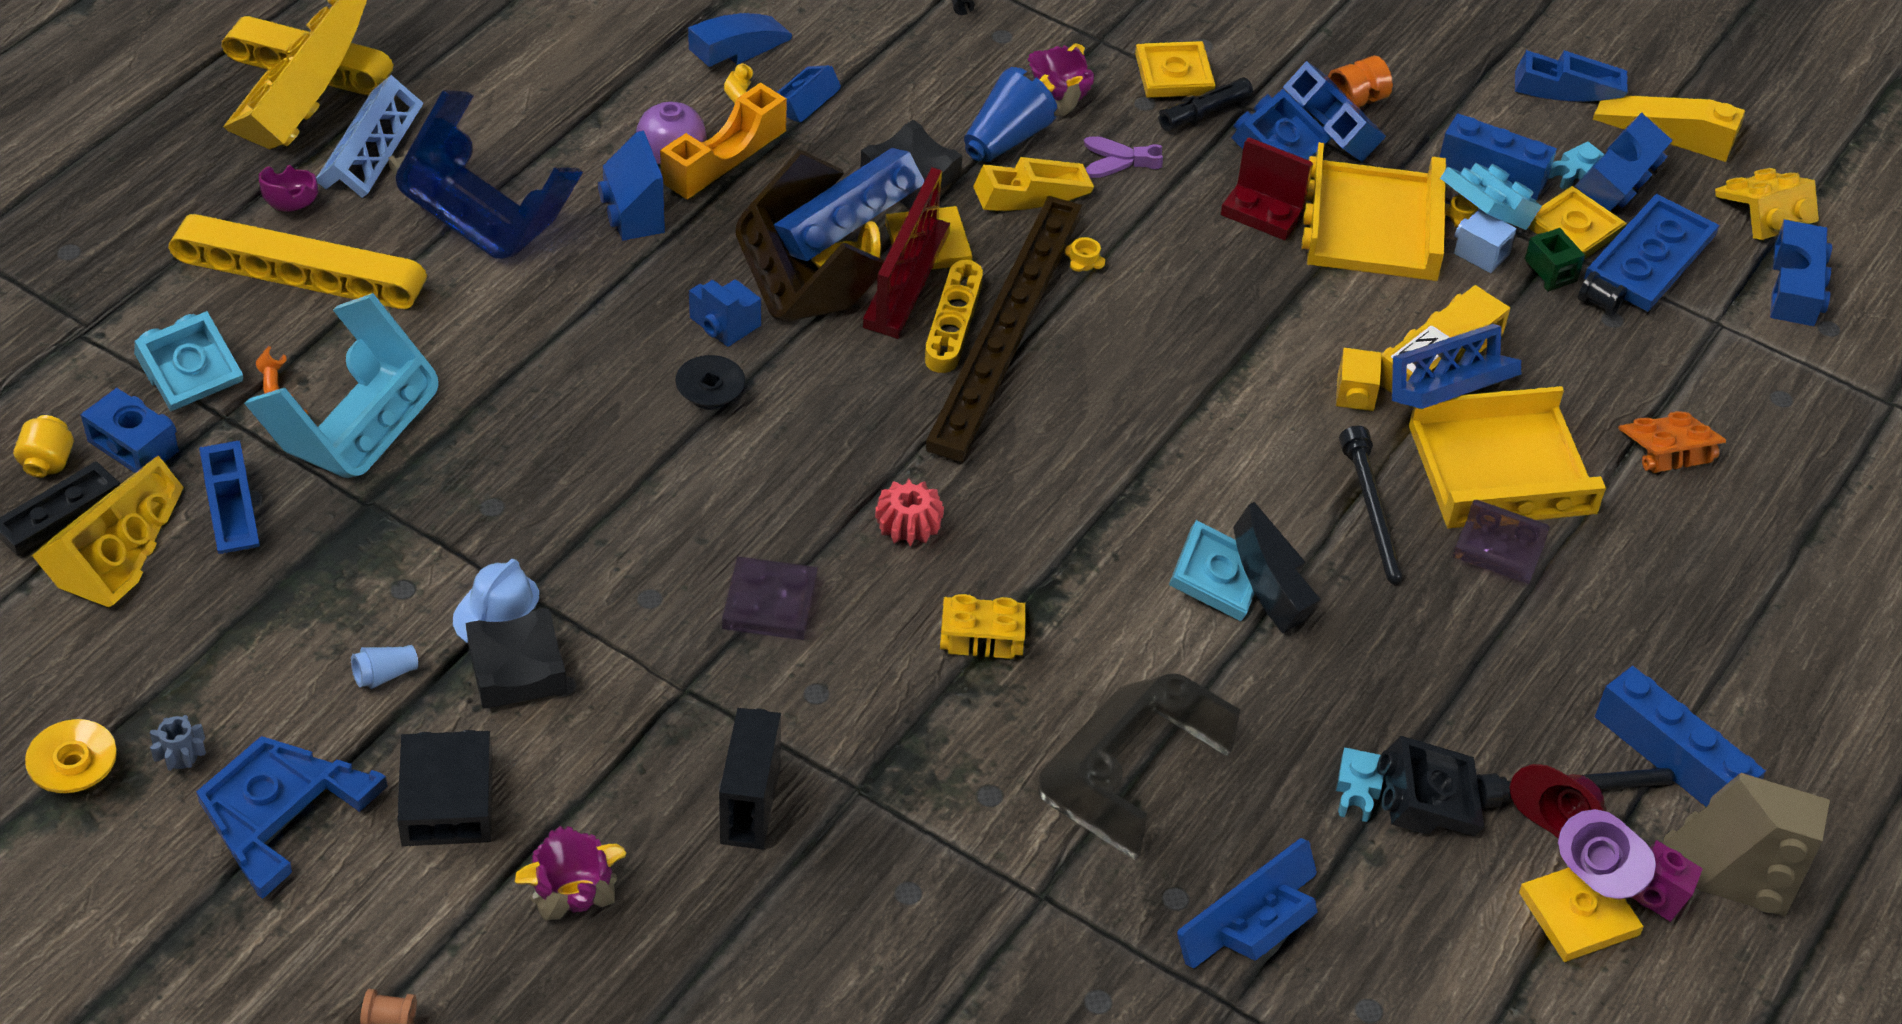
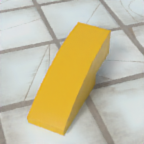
M1020 157L1015 168L983 164L973 185L983 210L996 211L1026 210L1043 207L1047 196L1069 201L1091 193L1094 188L1083 164Z

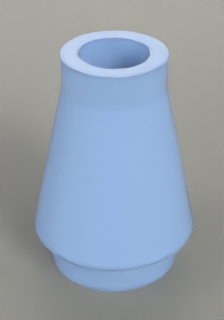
M412 645L404 647H362L360 653L352 654L351 667L357 685L359 687L368 686L370 689H373L406 672L417 670L418 657Z

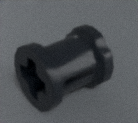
M1594 271L1584 281L1578 294V300L1582 302L1588 300L1605 309V314L1612 317L1623 303L1627 294V287L1623 285L1617 287L1601 279L1600 273Z

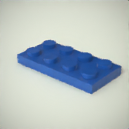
M1655 194L1589 265L1584 279L1591 272L1596 271L1600 273L1601 279L1617 287L1620 285L1627 287V294L1624 300L1648 312L1713 240L1719 225Z

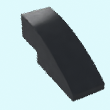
M1253 502L1247 506L1233 527L1236 545L1244 571L1254 593L1266 613L1283 634L1304 622L1321 599L1298 573L1306 563L1259 506Z

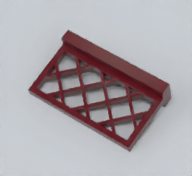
M931 167L878 273L877 291L863 317V328L898 339L950 233V223L938 219L942 170Z

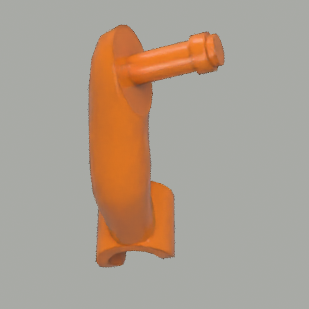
M270 346L256 360V367L263 374L264 394L279 389L278 370L287 360L284 354L278 361L273 359L269 353Z

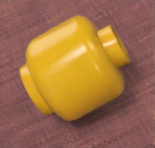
M41 415L23 424L13 454L16 461L23 467V470L31 476L45 477L46 475L57 474L65 468L74 438L68 430L67 424L62 420L49 415Z

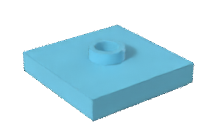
M1196 520L1190 529L1169 585L1242 621L1248 612L1254 591L1244 571L1236 540Z

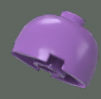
M662 102L650 107L640 118L636 132H645L657 164H661L660 150L685 133L699 142L707 140L704 122L699 114L692 107L678 102Z

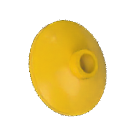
M84 719L65 720L47 727L32 740L26 752L25 765L31 780L42 789L55 793H74L94 786L108 775L116 761L117 748L112 734L104 726Z

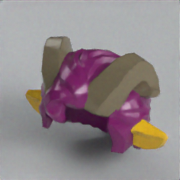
M1075 43L1070 48L1065 45L1062 48L1056 46L1053 49L1034 51L1029 54L1028 61L1030 62L1029 65L1034 78L1037 77L1044 83L1057 103L1058 109L1054 112L1055 115L1065 116L1074 110L1078 101L1086 96L1094 86V73L1087 67V61L1083 55L1085 50L1083 45Z
M560 826L555 831L551 830L549 837L545 838L543 844L533 851L532 864L526 865L516 872L515 883L534 886L535 892L530 896V899L533 903H536L539 914L546 921L561 919L568 910L573 913L587 911L593 904L605 907L615 903L614 884L617 881V875L612 873L611 866L616 861L624 858L626 851L617 843L602 845L600 840L596 839L593 834L579 833L570 826H566L565 829Z

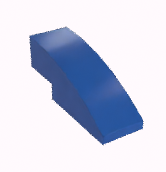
M739 13L724 15L688 27L689 50L708 67L728 58L738 65L792 39V33L772 16L762 14Z
M1526 50L1515 70V92L1561 101H1601L1623 98L1627 94V70L1565 50L1559 60Z
M240 440L199 447L218 554L260 547Z

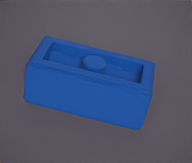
M809 66L777 93L787 98L786 117L796 122H803L838 92L841 85L832 66Z

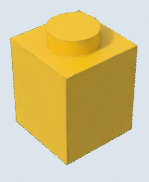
M1343 348L1337 378L1336 406L1374 411L1380 387L1381 352Z

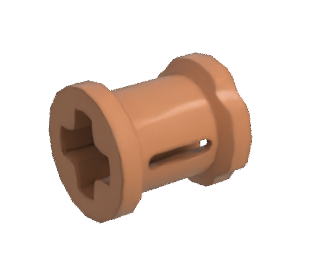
M369 988L364 996L360 1024H414L417 1008L416 995L407 994L405 998L379 995L376 989Z

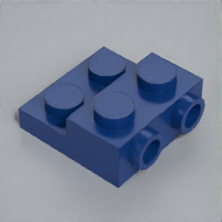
M1284 89L1273 98L1269 94L1263 97L1253 110L1256 111L1254 114H1251L1249 111L1244 113L1233 125L1237 131L1231 137L1242 149L1244 142L1250 137L1309 160V156L1316 155L1319 142L1324 143L1325 147L1332 139L1323 127Z

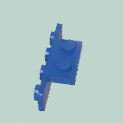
M1303 838L1298 839L1181 927L1177 932L1185 964L1195 968L1223 946L1256 961L1317 914L1315 898L1298 891L1300 887L1315 877L1317 873L1310 842Z

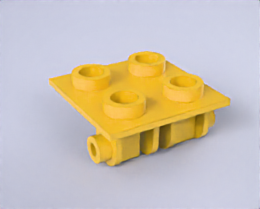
M967 594L944 597L940 649L948 650V654L969 655L970 637H974L973 656H977L978 638H986L985 657L990 655L991 639H995L993 657L1014 659L1015 655L1023 656L1025 603H1019L1007 597L996 598L993 601L979 600Z

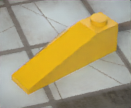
M1625 96L1623 98L1601 100L1594 113L1593 120L1625 129L1642 112L1673 140L1670 143L1671 145L1726 162L1742 125L1745 110L1736 108L1728 103H1721L1710 99Z

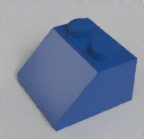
M638 131L603 165V181L598 182L601 202L608 203L607 214L610 226L617 227L622 241L665 233L663 177L645 132Z

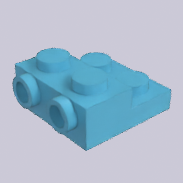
M1475 163L1471 170L1464 167L1462 172L1447 167L1440 178L1486 214L1524 230H1527L1542 207L1535 199L1531 198L1534 193L1532 190L1517 181L1512 184L1507 180L1510 174L1494 164L1486 168Z
M207 311L199 315H185L178 319L174 325L162 330L157 328L148 330L139 339L135 340L134 354L151 385H156L170 412L243 381L242 371Z

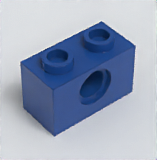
M115 388L80 414L87 441L134 473L158 455L166 462L179 452L174 423L166 415H158L146 407L138 397H131L118 388Z

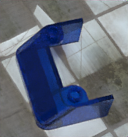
M443 90L397 170V186L405 196L492 257L498 259L514 257L556 220L583 171L579 168L554 167L542 190L531 191L524 198L521 205H518L465 168L472 156L473 145L470 137L456 126L474 95L465 91Z

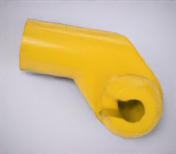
M742 63L736 66L735 71L729 74L724 83V91L734 104L738 97L747 92L751 84L750 79L753 77L752 68Z

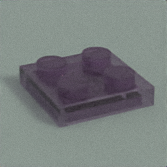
M737 556L722 617V629L804 640L818 578V567Z

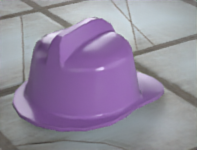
M1596 809L1581 811L1569 818L1562 827L1558 840L1562 859L1580 879L1602 896L1613 899L1634 897L1644 891L1654 879L1656 861L1653 851L1643 839L1611 813Z

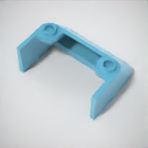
M374 293L337 305L333 309L335 314L356 338L354 344L347 351L346 365L358 384L318 427L285 387L249 398L244 403L286 453L344 478H352L366 473L438 390V377L435 370Z

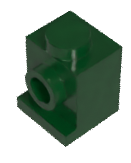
M1561 228L1531 237L1524 259L1545 281L1544 288L1549 292L1578 281L1585 254Z

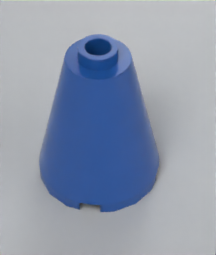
M1010 67L1000 75L964 137L965 150L972 159L990 162L1051 125L1056 120L1057 116H1054V112L1058 109L1057 103L1052 93L1037 77L1031 81L1023 76L1027 71L1017 67Z

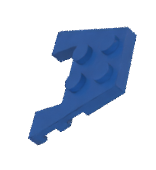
M261 736L197 790L196 793L200 805L253 889L263 899L292 873L290 862L264 844L270 837L325 789H328L360 812L385 790L388 785L386 776L380 772L371 770L370 774L357 771L352 769L351 763L338 759L331 763L313 757L312 751Z

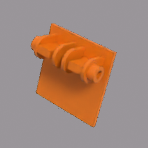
M1682 411L1671 412L1668 414V417L1658 419L1637 418L1633 423L1618 426L1620 431L1647 449V455L1642 457V465L1646 471L1651 470L1652 473L1672 470V468L1680 469L1682 465L1684 467L1712 463L1714 458L1719 457V447L1717 444L1726 443V439L1713 431L1709 426L1692 417L1690 413Z

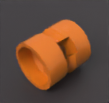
M1373 55L1354 62V64L1336 68L1328 74V77L1358 108L1366 103L1370 104L1387 98L1392 92L1393 82L1390 70L1385 61L1379 56Z

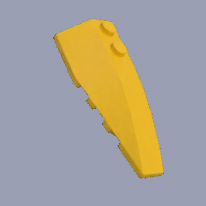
M327 0L332 5L329 9L325 6L313 16L306 25L311 31L303 33L296 41H292L284 52L289 57L280 61L275 68L270 66L223 127L228 132L269 150L280 145L288 146L298 136L300 130L296 127L303 118L305 120L309 119L319 108L320 104L317 100L325 91L342 63L358 28L367 0Z

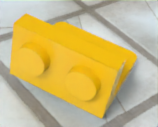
M1765 168L1755 171L1754 176L1749 178L1729 179L1726 181L1725 186L1715 189V195L1718 198L1750 205L1752 234L1755 239L1764 240L1778 235L1784 219L1806 224L1819 221L1815 180L1801 178L1799 173L1780 174L1776 173V169Z

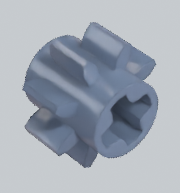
M187 715L183 717H166L159 725L158 730L150 731L153 744L150 746L153 760L155 762L165 759L167 769L170 771L173 768H191L198 755L206 754L203 743L205 739L203 727L201 724L191 727Z

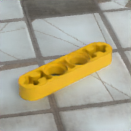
M957 261L949 270L925 348V364L934 372H951L959 363L982 288L983 269L974 261ZM964 277H968L967 286L961 285ZM957 299L965 301L967 305L956 307L949 302ZM944 325H954L959 330L956 332H946L941 327ZM942 346L947 347V352H945L944 356H940Z

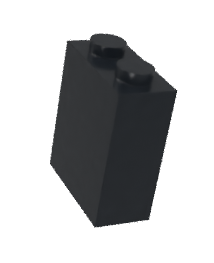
M737 708L719 791L720 844L764 850L781 766V713L770 712L760 708Z
M464 730L461 732L401 734L397 816L401 846L491 842L493 754L490 731Z

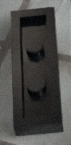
M95 461L0 517V540L19 556L63 530L118 487L120 482Z

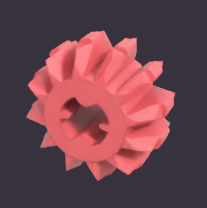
M908 478L904 485L893 481L890 489L882 490L878 506H876L875 518L877 523L880 524L879 528L882 535H891L894 544L900 540H906L910 547L914 540H919L926 544L930 535H937L941 527V519L944 516V506H942V501L939 500L940 497L937 489H928L925 481L918 485L912 484Z

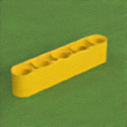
M243 16L222 40V48L232 60L268 70L270 66L275 68L280 61L288 58L289 56L284 50L292 41H296L303 33L308 31L250 16ZM351 43L328 86L369 96L371 91L387 79L393 71L392 60L380 50Z

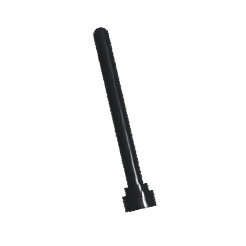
M1352 426L1342 431L1339 436L1342 452L1354 462L1386 578L1390 583L1397 584L1402 580L1403 575L1368 457L1373 447L1372 439L1366 427Z
M1669 768L1582 775L1594 781L1600 790L1669 785L1675 779L1674 772ZM1497 773L1477 775L1482 809L1497 808L1502 803L1508 802L1509 798H1511L1509 787L1511 780L1507 781L1506 777H1499Z

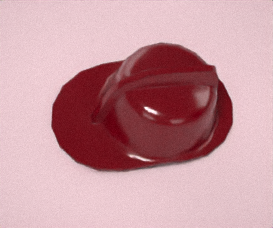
M1531 764L1521 767L1513 775L1509 786L1511 799L1517 809L1528 819L1546 829L1558 839L1561 829L1568 819L1579 812L1593 809L1607 810L1604 796L1594 781L1582 775H1566L1548 765Z

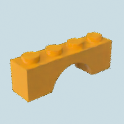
M760 82L736 99L727 122L712 138L699 142L685 133L660 150L663 184L688 200L786 132L787 98Z

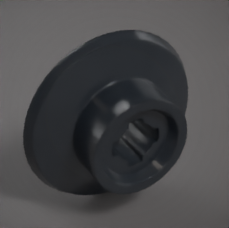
M704 355L685 362L679 368L675 382L678 391L684 398L702 409L715 410L725 406L741 393L745 385V375L737 363L726 357Z

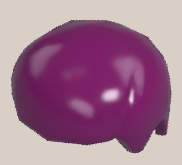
M287 165L283 173L277 174L272 167L267 166L258 174L262 196L265 202L276 211L290 212L302 209L310 205L319 192L316 175L308 170H297L291 165Z

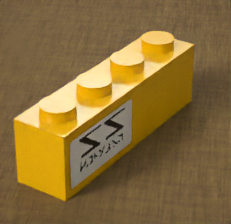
M1476 285L1464 294H1457L1446 308L1440 312L1435 311L1424 325L1417 330H1410L1403 341L1394 348H1387L1382 353L1380 386L1392 393L1393 356L1490 324L1500 325L1502 336L1511 308ZM1487 338L1478 351L1479 353L1487 348ZM1462 346L1454 359L1457 364L1466 351ZM1438 354L1429 367L1432 373L1441 360ZM1413 363L1407 364L1406 381L1410 379L1416 368Z

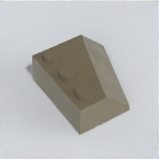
M1740 773L1714 794L1710 799L1709 805L1701 812L1694 811L1685 819L1684 826L1678 831L1672 829L1666 834L1663 844L1680 852L1685 858L1703 868L1696 885L1698 890L1758 908L1766 913H1774L1786 917L1823 841L1830 800Z

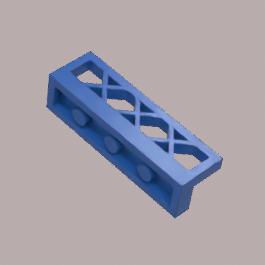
M1490 324L1393 356L1392 401L1424 409L1521 375V360L1501 355V326ZM1487 338V354L1482 356L1478 351ZM1462 346L1466 351L1457 364L1454 359ZM1438 354L1441 360L1432 373L1429 367ZM1413 363L1416 368L1410 379L1406 381L1407 364Z

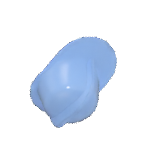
M511 559L507 563L487 565L479 571L474 579L472 589L459 603L453 613V627L457 636L468 643L465 624L467 622L478 620L503 622L529 614L539 602V589L535 582L528 578L524 571L521 570L519 562L515 559Z

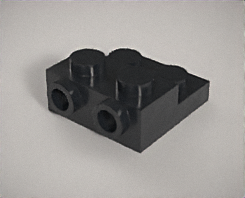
M1400 736L1387 750L1382 752L1378 760L1377 770L1380 775L1385 776L1387 788L1383 793L1381 803L1384 810L1390 811L1391 825L1427 835L1437 826L1476 836L1484 828L1474 757L1404 736Z

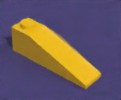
M158 455L56 534L32 556L59 589L103 606L111 607L139 582L143 571H141L147 556L153 553L157 545L155 539L162 525L168 522L184 487Z

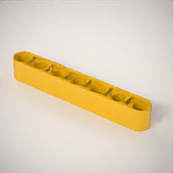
M190 214L185 217L168 246L170 253L176 259L186 264L354 300L374 293L383 306L397 309L410 308L427 279L426 270L422 265L410 259L197 214Z

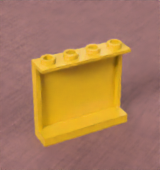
M1319 142L1316 157L1309 156V161L1313 163L1310 177L1313 180L1309 182L1306 201H1311V204L1306 203L1303 225L1310 226L1309 228L1304 227L1301 249L1308 250L1307 265L1437 281L1444 256L1445 182L1440 178L1446 170V158L1432 157L1428 173L1323 160L1324 143Z
M1562 386L1465 394L1424 409L1413 407L1409 428L1447 529L1598 514L1606 487L1601 476L1589 477L1559 408L1564 392Z

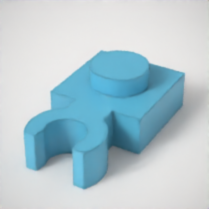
M1587 141L1563 153L1561 161L1553 162L1549 179L1554 176H1562L1559 187L1567 189L1573 185L1574 179L1578 178L1580 180L1604 153Z
M1344 747L1336 791L1344 792L1338 808L1341 817L1346 816L1349 806L1355 805L1363 811L1362 821L1368 822L1374 806L1373 799L1379 800L1383 782V775H1380L1377 770L1379 754Z

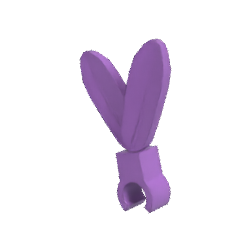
M1086 137L1084 139V145L1090 151L1106 156V158L1095 161L1086 168L1090 178L1108 176L1133 164L1134 167L1162 168L1163 156L1161 145L1153 144L1146 147H1134L1133 150L1128 146L1102 137Z

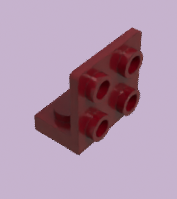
M1247 138L1244 142L1237 185L1223 202L1220 215L1286 241L1303 217L1313 163L1253 138Z

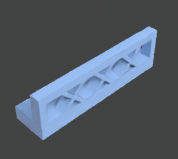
M390 75L371 91L316 177L317 183L324 189H328L340 179L361 198L367 195L388 162V157L393 154L422 107L423 102ZM395 95L410 107L407 112H397L394 102ZM380 119L390 120L394 134H383ZM365 142H376L380 156L369 157ZM351 165H362L365 176L364 182L348 170Z

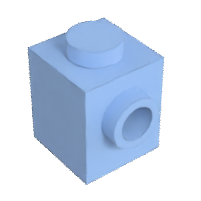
M1479 209L1469 219L1464 218L1458 225L1455 232V238L1458 240L1454 254L1492 273L1510 255L1517 228Z

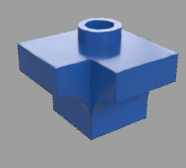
M736 279L725 286H721L714 280H711L705 285L699 284L689 290L690 318L704 328L709 336L717 338L729 347L761 326V298Z

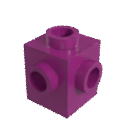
M1656 840L1650 847L1656 861L1654 879L1644 891L1632 898L1642 906L1648 907L1671 922L1693 896L1703 868L1685 858L1680 852Z

